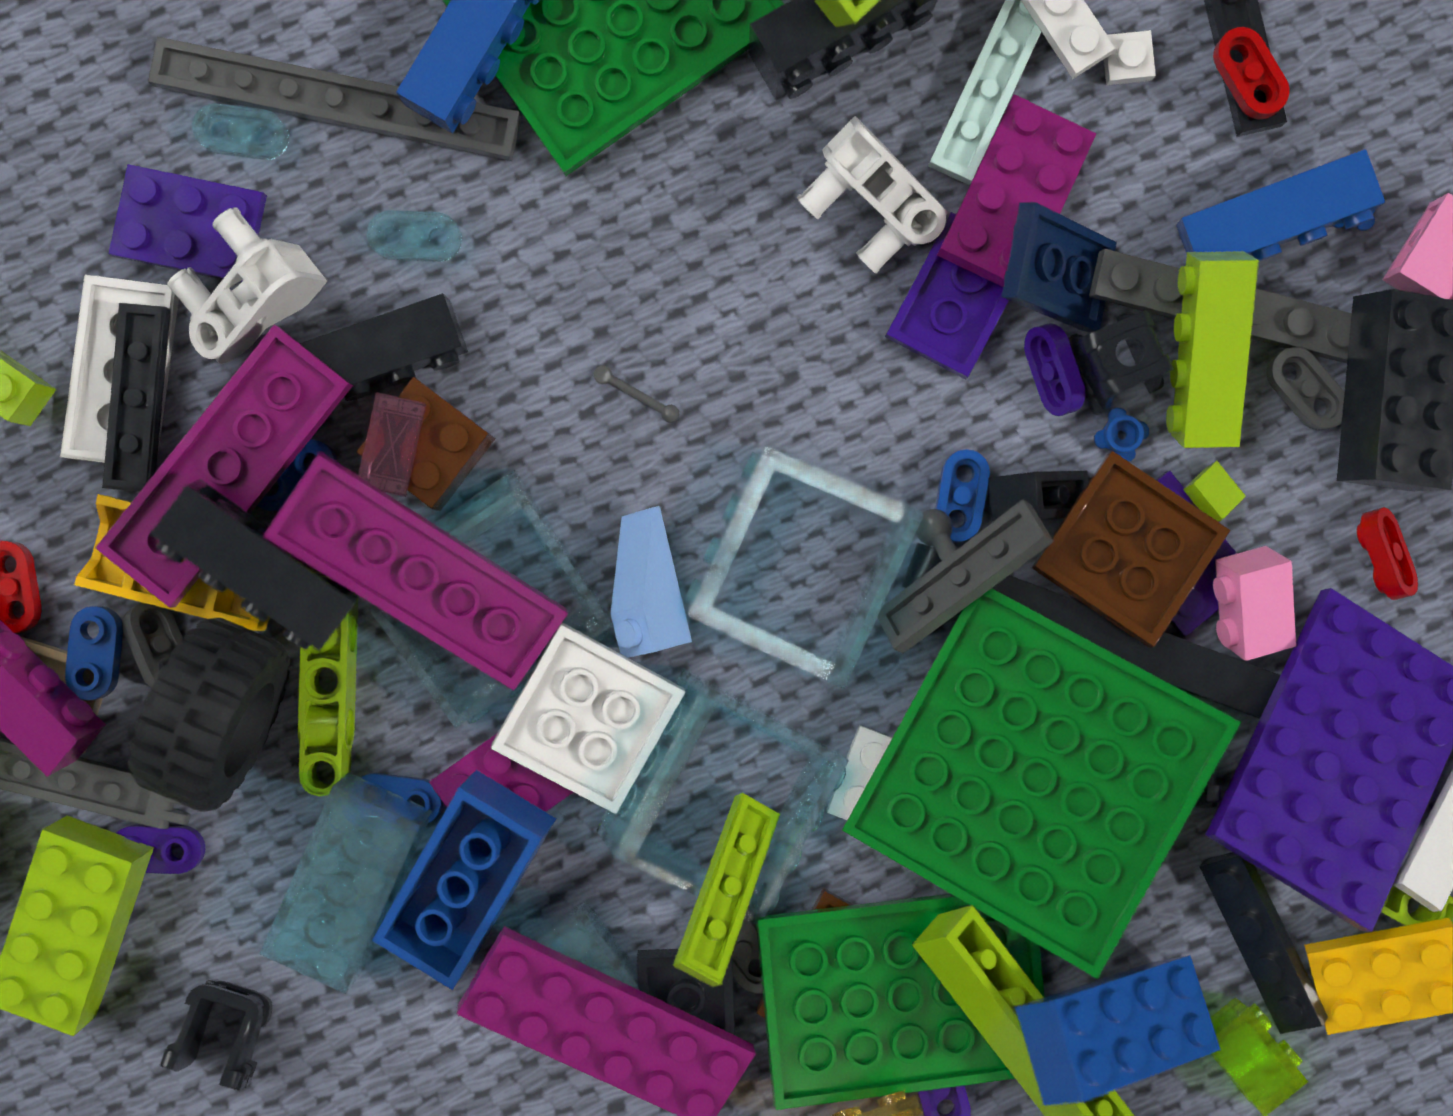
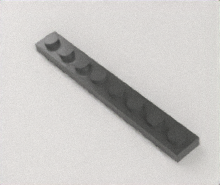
M158 36L148 82L157 88L508 161L513 159L521 121L519 111L476 103L469 120L464 125L459 123L452 134L406 107L396 93L399 86Z

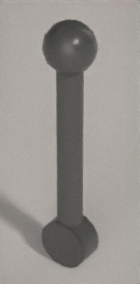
M602 365L595 369L594 378L599 384L609 383L661 413L662 418L666 422L672 423L679 418V410L676 406H665L612 375V371L607 366Z

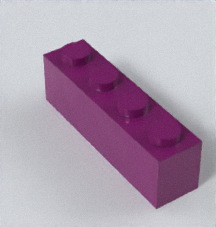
M0 620V731L48 777L77 761L106 724L93 712L86 702L82 701L59 678L53 669L47 667L26 646L21 637L14 634Z

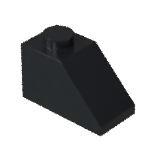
M1088 470L1039 471L988 478L990 492L988 503L991 509L992 522L1021 500H1025L1032 505L1041 521L1064 519L1089 482Z

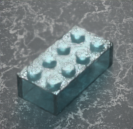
M348 773L335 783L274 919L260 955L346 994L358 979L375 943L372 939L394 901L433 811L427 810L423 806L406 800L351 773Z

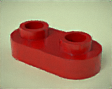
M1237 27L1228 31L1215 46L1213 53L1215 66L1239 107L1246 115L1254 119L1269 118L1286 104L1290 93L1288 81L1264 40L1256 31L1247 27ZM1230 51H1239L1243 56V62L1233 61ZM1254 90H1261L1265 93V103L1255 99Z
M1385 507L1365 512L1361 516L1360 524L1357 526V537L1361 546L1369 553L1374 567L1373 580L1377 589L1381 593H1385L1391 600L1415 595L1418 590L1417 573L1394 514Z
M0 541V620L13 633L26 632L38 623L42 613L34 559L29 549L23 544L12 541ZM10 556L16 560V568L11 573L5 568V561ZM17 601L21 602L24 606V613L20 618L15 617L12 611L13 605Z

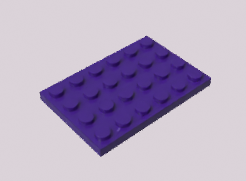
M1334 589L1320 590L1296 641V647L1293 648L1205 835L1357 929L1372 932L1453 748V666Z

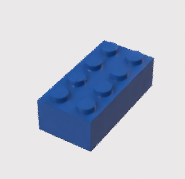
M475 770L456 791L372 941L453 990L472 964L555 823L556 818L480 771Z
M1191 955L1148 963L1015 1007L1044 1106L1085 1102L1221 1050Z

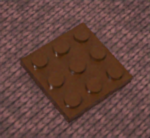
M1111 451L1107 454L1052 536L1054 542L1042 551L1031 568L1148 648L1155 647L1231 530L1114 451Z

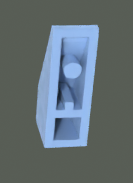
M660 506L628 514L621 518L611 618L620 654L627 658L692 642Z

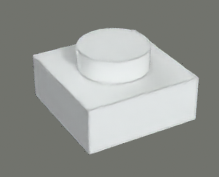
M1151 30L1107 35L1115 46V50L1104 59L1106 85L1144 82L1154 79L1156 74Z

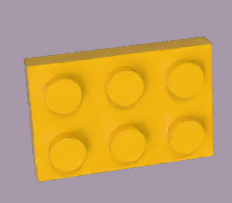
M1450 918L1304 944L1315 990L1328 1016L1324 1023L1327 1035L1453 1013V924Z

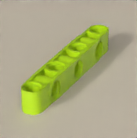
M358 597L354 606L320 651L311 645L307 650L300 648L298 703L299 779L304 790L314 796H326L345 786L351 774L352 744L355 733ZM325 667L332 669L337 675L338 683L333 692H327L319 683V675ZM320 761L328 762L335 771V778L331 785L324 784L317 777L316 769Z

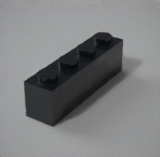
M444 293L300 343L353 385L344 396L346 401L357 400L372 393L371 386L388 381L390 386L411 381L413 377L416 378L414 371L432 365L434 371L449 368L460 362L459 355L468 353L451 301Z

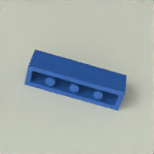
M451 0L396 91L403 104L453 134L459 123L464 125L471 117L476 106L474 97L483 83L488 85L495 77L500 66V59L498 57L507 43L512 45L519 37L524 25L522 17L530 3L536 5L540 0Z
M1364 149L1182 217L1176 226L1186 254L1187 252L1244 251L1260 262L1282 253L1280 245L1298 239L1299 245L1303 246L1328 236L1326 228L1343 222L1345 229H1350L1374 219L1372 211L1383 205L1385 199L1367 150Z

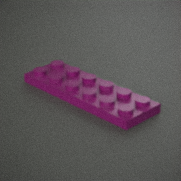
M274 324L95 549L169 608L176 607L199 579V574L202 570L187 559L182 563H178L163 554L156 547L159 540L150 535V533L187 484L202 479L251 514L353 385Z
M322 452L318 453L263 536L513 691L568 615L567 608Z
M505 926L457 1005V1015L678 1116H717L756 1054L752 1043Z

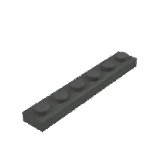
M1104 249L1098 254L1089 297L1141 311L1148 309L1149 313L1175 319L1177 313H1182L1183 295H1180L1178 290L1180 268ZM1256 288L1251 339L1284 348L1300 347L1308 350L1315 356L1347 363L1352 313Z

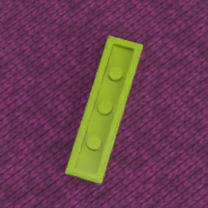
M743 792L736 795L733 799L673 964L676 968L712 987L722 984L780 816L776 811Z

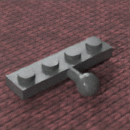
M1021 500L958 549L950 538L953 530L952 521L944 511L929 509L920 514L915 523L916 535L922 543L934 546L941 562L875 612L894 650L904 654L1054 542L1031 504Z

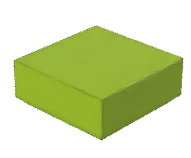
M1218 461L1208 465L1183 489L1198 509L1218 522L1223 520L1246 497Z

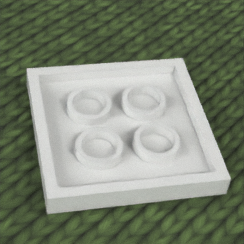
M561 623L491 745V749L617 814L684 696L685 689L574 628Z

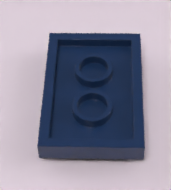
M1020 203L1017 221L1013 229V241L1008 267L1004 276L1002 298L1081 331H1097L1101 328L1106 301L1089 297L1099 252L1104 249L1115 251L1117 242L1039 203Z

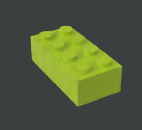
M68 815L42 829L0 955L1 1010L71 1036H75L96 1017L154 847L134 842L122 835Z

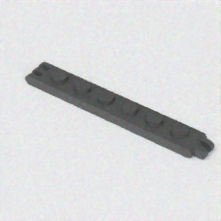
M0 737V789L160 829H168L169 822L178 824L189 823L190 813L173 809L174 803L183 804L140 787L131 775L130 769L79 757L77 761L47 777L9 739Z

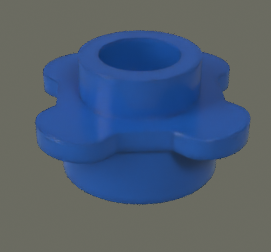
M1114 408L1109 411L1107 415L1108 422L1103 430L1095 433L1094 442L1098 448H1107L1110 451H1114L1129 462L1136 456L1135 449L1149 436V427L1145 422H1139L1136 418L1127 415L1123 408ZM1119 431L1125 432L1126 436L1124 439L1118 438Z

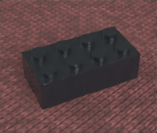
M791 0L750 23L749 55L775 100L785 95L789 99H793L808 91L813 85L811 80L827 72L829 76H834L848 68L853 63L851 57L867 49L869 54L881 50L893 40L892 34L907 26L909 31H913L927 23L933 17L931 12L934 11L938 0H879L856 23L840 27L833 25L814 0Z
M1396 289L1353 296L1336 481L1404 491L1452 490L1453 300Z
M202 479L187 484L150 533V535L159 540L156 547L163 554L178 563H182L187 559L200 568L202 571L199 577L214 589L224 593L228 588L244 599L241 606L256 618L266 621L270 617L285 627L282 634L298 647L307 650L311 645L320 651L354 606L358 595L264 538L263 536L268 529L266 524Z

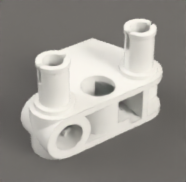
M856 116L822 149L827 160L825 163L827 168L797 197L799 202L815 218L819 219L821 214L847 188L850 191L856 189L885 218L883 221L886 224L861 250L859 249L856 252L859 258L876 274L904 244L916 246L917 244L929 243L936 239L943 231L946 215L949 213Z
M234 207L233 210L230 208L221 213L212 224L213 228L220 233L238 256L235 265L213 293H210L191 267H188L187 270L186 268L180 270L167 283V286L174 291L192 314L189 323V336L195 350L205 358L216 359L220 364L228 363L239 357L254 344L266 328L303 309L327 283L326 278L299 245L274 239H260L237 207ZM242 281V282H241L235 289H233L232 291L229 289V288H231L234 284H236V283Z

